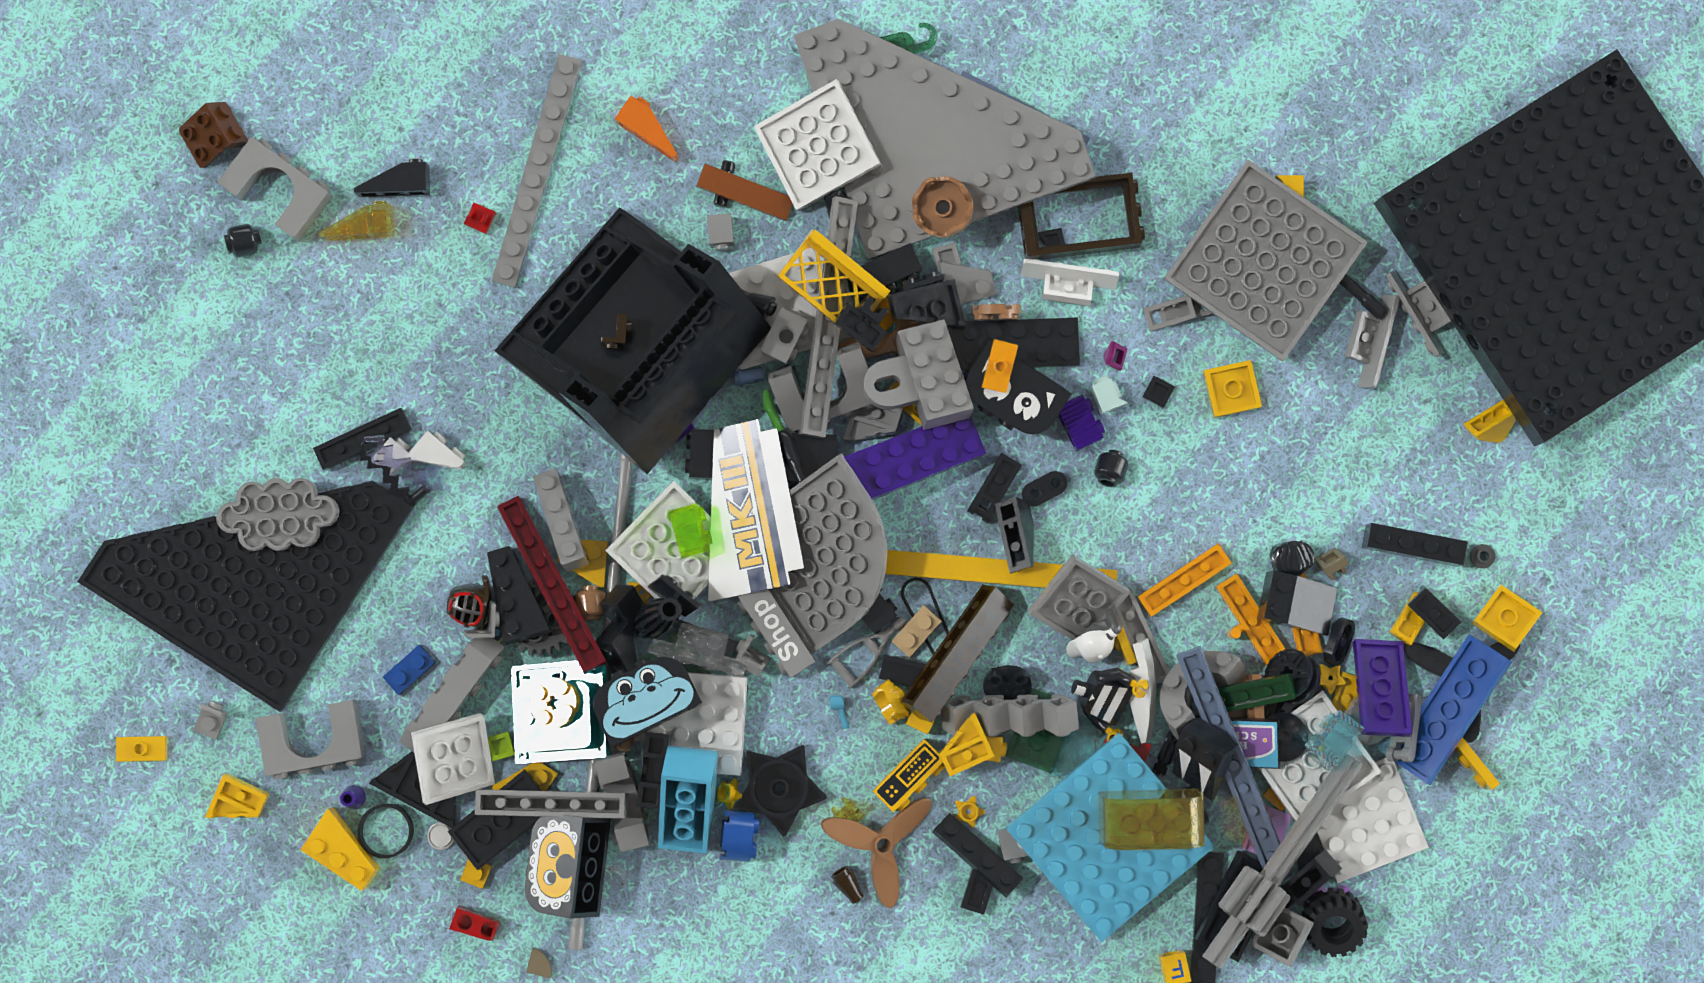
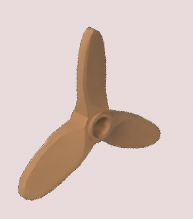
M920 798L913 801L902 811H899L883 828L876 831L846 818L829 817L821 821L823 831L834 840L855 849L871 851V875L874 889L879 901L888 908H892L896 904L899 896L898 866L892 851L894 846L913 831L925 818L931 808V800L929 798ZM884 839V845L877 849L878 841Z

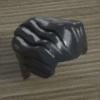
M1288 541L1276 544L1272 547L1269 554L1273 570L1296 576L1302 575L1314 564L1313 549L1306 542Z

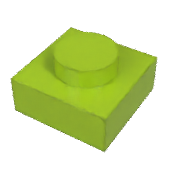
M510 731L488 737L491 762L515 755Z

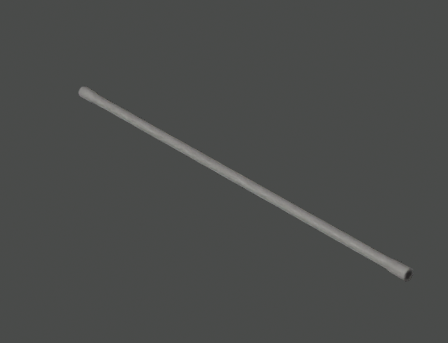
M620 453V470L612 543L626 529L632 462L622 453ZM611 556L606 596L616 585H620L622 566ZM605 615L603 622V631L611 623V621L608 620ZM607 663L605 664L606 682L610 681L611 668ZM599 758L589 759L586 792H598L599 777L594 778L591 763H594L595 759ZM584 918L572 919L568 949H583Z

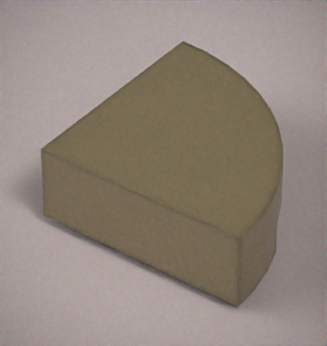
M533 947L526 972L551 978L552 969L548 958L542 951Z

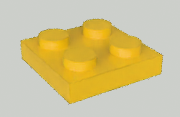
M1251 360L1203 371L1213 418L1262 407Z
M1500 585L1472 624L1514 652L1543 612L1503 585Z

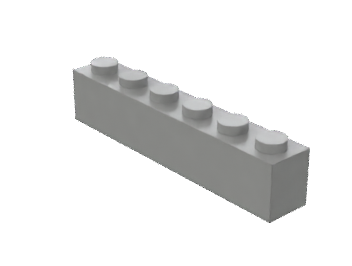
M476 790L475 815L548 817L570 815L590 818H628L629 793Z

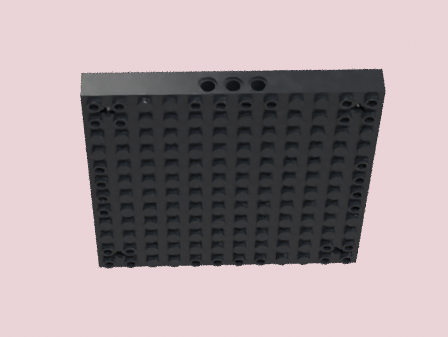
M1618 49L1374 202L1375 207L1534 447L1553 438L1704 340V177ZM1410 204L1415 206L1413 210L1409 208ZM1548 407L1550 411L1546 414L1544 410Z

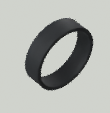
M380 804L370 808L362 816L358 825V839L361 846L367 853L377 858H391L401 854L410 845L414 834V826L410 815L403 808L395 804ZM380 807H390L398 810L405 817L409 827V835L405 845L398 852L391 855H383L373 851L367 845L363 836V826L366 818L372 811Z

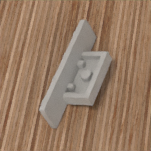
M1396 270L1388 273L1386 276L1389 288L1400 297L1399 303L1405 313L1409 312L1413 319L1412 325L1418 334L1421 333L1426 340L1424 344L1428 352L1434 354L1435 357L1445 353L1444 348L1433 331L1449 323L1451 320L1426 282L1423 281L1408 290Z
M1381 295L1380 302L1387 310L1378 319L1365 311L1356 312L1345 357L1363 364L1358 383L1359 388L1375 389L1377 387L1382 364L1386 356L1388 341L1392 334L1393 322L1398 311L1400 300L1398 295Z

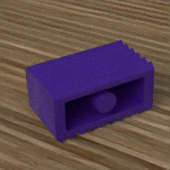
M1083 394L1067 401L1058 415L1076 452L1104 438L1102 433H1105L1099 419L1095 421L1092 411H1094L1092 402L1089 398L1085 399Z

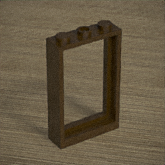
M1133 173L1097 176L1095 179L1053 193L1061 194L1122 186L1129 237L1039 247L1034 203L1031 201L1018 206L1025 259L1041 260L1139 248L1142 241L1145 240L1144 227L1139 224L1142 209L1141 204L1136 202L1135 194H1138L1137 179L1133 180Z

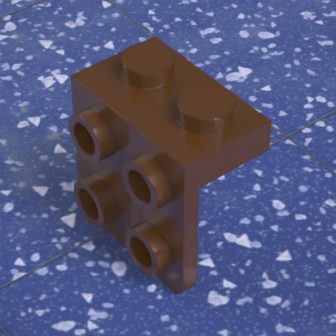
M226 101L205 103L179 128L180 135L200 168L207 167L226 149L242 147L248 142L243 129L239 126Z

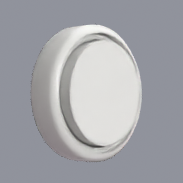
M441 822L433 824L427 833L429 844L437 850H445L451 847L454 840L447 832L451 828Z

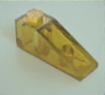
M374 201L373 205H365L319 232V238L323 241L396 236L394 207L391 204H387V201Z

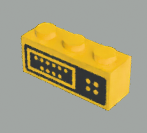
M923 739L872 791L892 812L896 809L902 811L911 802L908 797L914 791L919 794L927 786L925 780L931 774L934 777L937 776L944 769L945 766L942 764L943 761L940 754Z

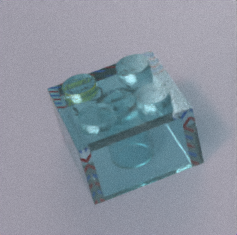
M1341 710L1335 713L1330 712L1320 722L1319 727L1322 728L1320 732L1312 734L1304 746L1307 749L1304 754L1325 770H1333L1339 765L1365 728Z

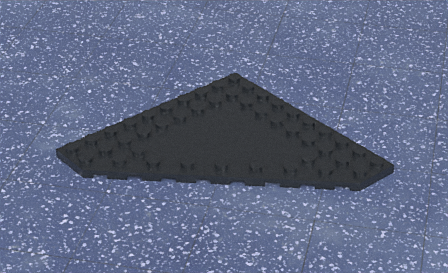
M375 481L336 488L318 493V495L329 496L334 499L339 506L340 512L334 524L320 528L319 538L312 546L305 548L292 544L284 551H276L267 546L263 550L251 551L240 544L238 534L226 533L221 530L217 524V516H212L193 522L106 540L102 543L77 582L272 708L282 712L414 507L400 497L388 494L389 490Z

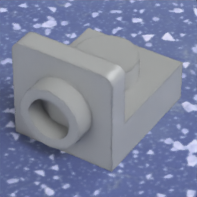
M210 700L209 704L201 703L199 708L202 710L193 730L216 740L229 712L223 710L224 705Z

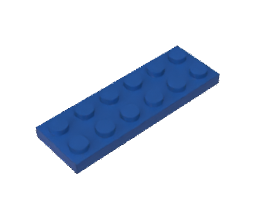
M1469 634L1421 706L1414 761L1403 762L1402 759H1399L1396 763L1426 784L1431 785L1512 661Z

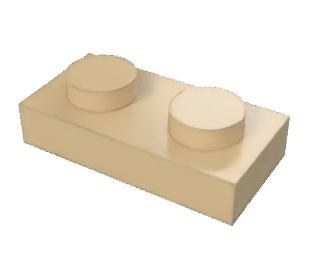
M923 605L891 642L910 658L942 620Z

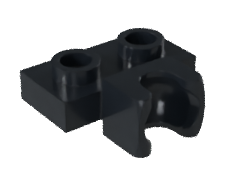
M865 296L857 308L850 303H846L833 324L870 352H874L887 333L878 324L881 323L888 309L886 307L878 308L873 313L871 311V304L874 298L872 296Z

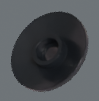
M1280 712L1269 716L1268 718L1279 719L1280 734L1287 732L1289 735L1287 741H1283L1280 738L1281 762L1292 761L1298 758L1305 751L1308 744V731L1305 724L1291 713Z

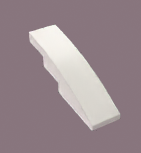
M1148 638L1133 644L1139 666L1130 670L1131 675L1135 677L1136 681L1145 679L1149 684L1146 690L1139 687L1146 692L1143 698H1137L1132 694L1129 700L1141 744L1146 743L1152 738L1156 716L1155 670Z

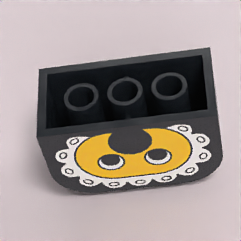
M564 815V817L541 816L536 821L529 843L525 882L527 901L535 911L569 919L600 917L611 818Z

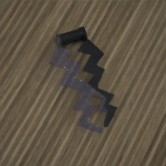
M384 435L364 437L365 442H378L377 454H384V460L374 461L375 450L366 453L365 443L362 442L360 461L368 460L367 469H383L382 483L391 484L388 494L407 499L408 503L414 507L419 500L433 490L427 482L425 468L411 470V457L392 458L393 444L384 446ZM403 467L402 480L414 478L413 485L422 484V486L413 494H408L409 487L398 488L399 475H389L391 468Z

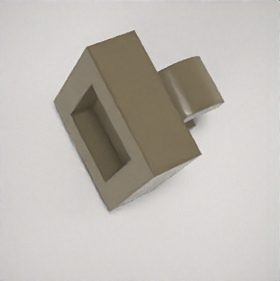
M1336 548L1314 559L1318 568L1332 581L1335 580L1333 573L1340 570L1342 574H1345V566L1349 565L1346 557Z

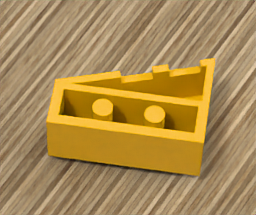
M335 807L326 810L300 849L361 891L368 888L381 868L374 858L363 849L358 838L339 815Z

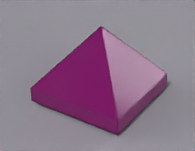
M1111 341L1103 355L1105 364L1121 371L1127 348ZM1116 351H1119V352H1118L1117 359H1116V363H1115V362H1113V359H1114V356H1115V352H1116Z

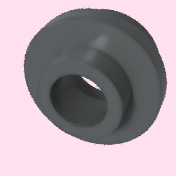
M1477 545L1470 553L1471 562L1478 568H1488L1495 561V552L1489 545ZM1481 552H1485L1487 554V559L1485 561L1480 559Z

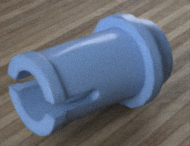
M762 367L748 370L738 368V371L733 373L735 386L740 385L741 388L745 384L764 382Z

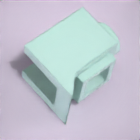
M1107 376L1094 380L1095 385L1090 387L1100 415L1123 407L1128 403L1120 399L1122 396L1116 381H1112L1111 378L1108 379Z

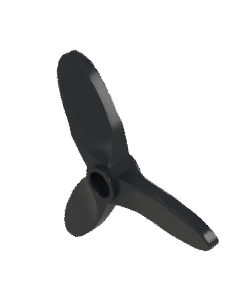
M1500 642L1489 647L1511 660L1517 654L1520 644L1514 652ZM1412 643L1410 646L1407 644L1404 646V652L1412 662L1439 677L1442 676L1453 659L1447 654L1423 644ZM1481 710L1463 736L1467 743H1472L1479 735Z

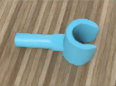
M840 695L830 696L831 709H839L843 728H849L843 697Z

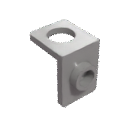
M489 601L488 630H464V635L467 638L495 637V627H499L500 618L499 612H496V604L493 601Z

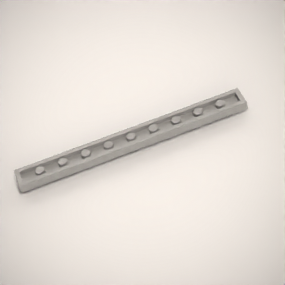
M558 54L492 281L513 288L517 286L582 65V60Z
M835 196L832 198L827 239L850 257L858 201ZM824 263L822 278L835 277L834 266L830 263ZM847 278L839 279L841 294L846 292ZM835 280L823 281L824 296L837 294ZM841 296L842 306L844 307L845 296ZM837 297L825 298V306L829 312L839 311ZM819 310L816 311L799 434L823 439L826 436L840 328L833 324Z

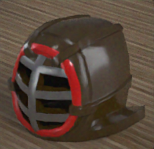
M482 575L483 585H480V583H468L456 586L450 590L446 613L466 628L472 626L475 627L473 630H481L485 623L489 601H491L492 596L491 584L487 575Z

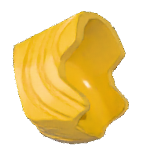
M887 679L875 688L872 696L877 706L881 709L885 720L891 725L895 721L909 717V709L900 702L906 693Z

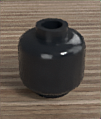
M250 224L230 227L227 230V235H224L228 253H233L237 258L255 254L258 251V244H262L259 231H253Z
M1109 450V452L1101 453L1098 456L1094 475L1098 482L1106 487H1116L1124 482L1128 469V460L1118 450Z

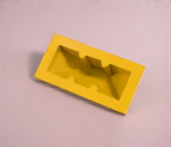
M1501 400L1463 425L1477 440L1500 443L1506 439L1516 418L1504 400Z

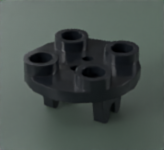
M1012 665L991 668V671L985 676L983 681L985 695H1004V700H1015L1018 695H1028L1032 687L1030 675L1025 669Z

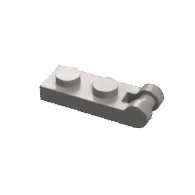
M1408 694L1412 735L1410 737L1390 736V744L1386 749V759L1389 762H1397L1399 759H1402L1403 762H1413L1415 759L1422 696L1418 694Z

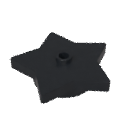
M800 745L778 757L752 751L746 752L750 783L743 792L742 798L735 805V809L765 814L782 836H786L799 810L827 799V795L807 776L804 745ZM779 782L783 783L785 787L782 792L775 790V785Z

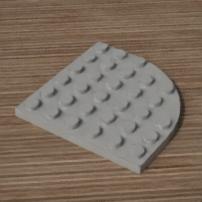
M842 454L837 455L789 490L804 568L788 572L790 585L768 589L811 654L850 629L865 616L880 593L887 566V542L881 517L868 492Z

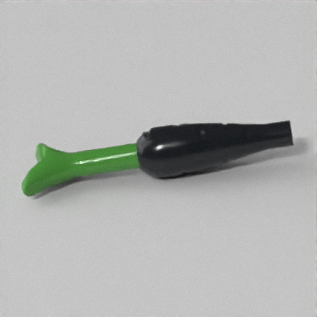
M764 390L762 409L768 414L774 429H777L782 457L793 471L798 483H800L807 477L802 467L795 438L790 431L784 429L770 391Z

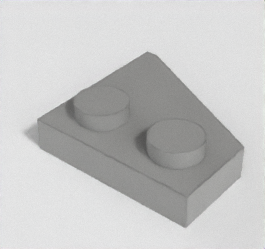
M942 260L938 261L941 274L945 273L946 275L943 282L955 279L961 304L996 295L990 270L972 268L962 264L946 263V261Z
M873 406L868 409H863L862 407L854 410L850 416L843 440L845 442H852L896 434L904 413L903 408L885 410Z

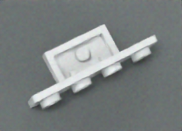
M1024 259L1021 271L1022 277L1044 280L1042 299L1086 306L1091 304L1093 287L1116 290L1119 280V272L1108 269L1101 270L1059 262L1040 261L1038 259Z

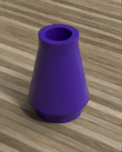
M357 785L348 786L340 796V802L351 810L359 809L366 800L364 790ZM348 795L352 796V802L347 799Z

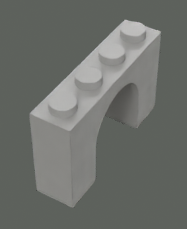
M251 137L217 183L240 200H243L256 181L263 175L271 172H281L288 175L294 187L293 198L275 225L299 242L333 196L328 192L330 187L319 179L317 182L309 178L311 173L300 165L297 169L290 164L292 160L282 152L278 155L271 151L273 146L263 138L257 141Z
M858 342L837 350V357L846 378V386L840 396L830 401L827 423L833 417L839 415L845 417L851 415L856 409L862 407L863 409H868L874 406L864 394V377L870 367L863 348ZM788 366L769 373L768 381L787 430L799 433L805 395L800 389L792 366Z
M357 700L328 704L332 739L327 749L315 757L304 756L294 749L289 739L285 713L256 718L265 776L273 775L275 780L289 777L288 772L296 770L298 775L312 773V767L321 766L322 770L337 768L336 763L344 761L346 766L360 764V758L367 756Z

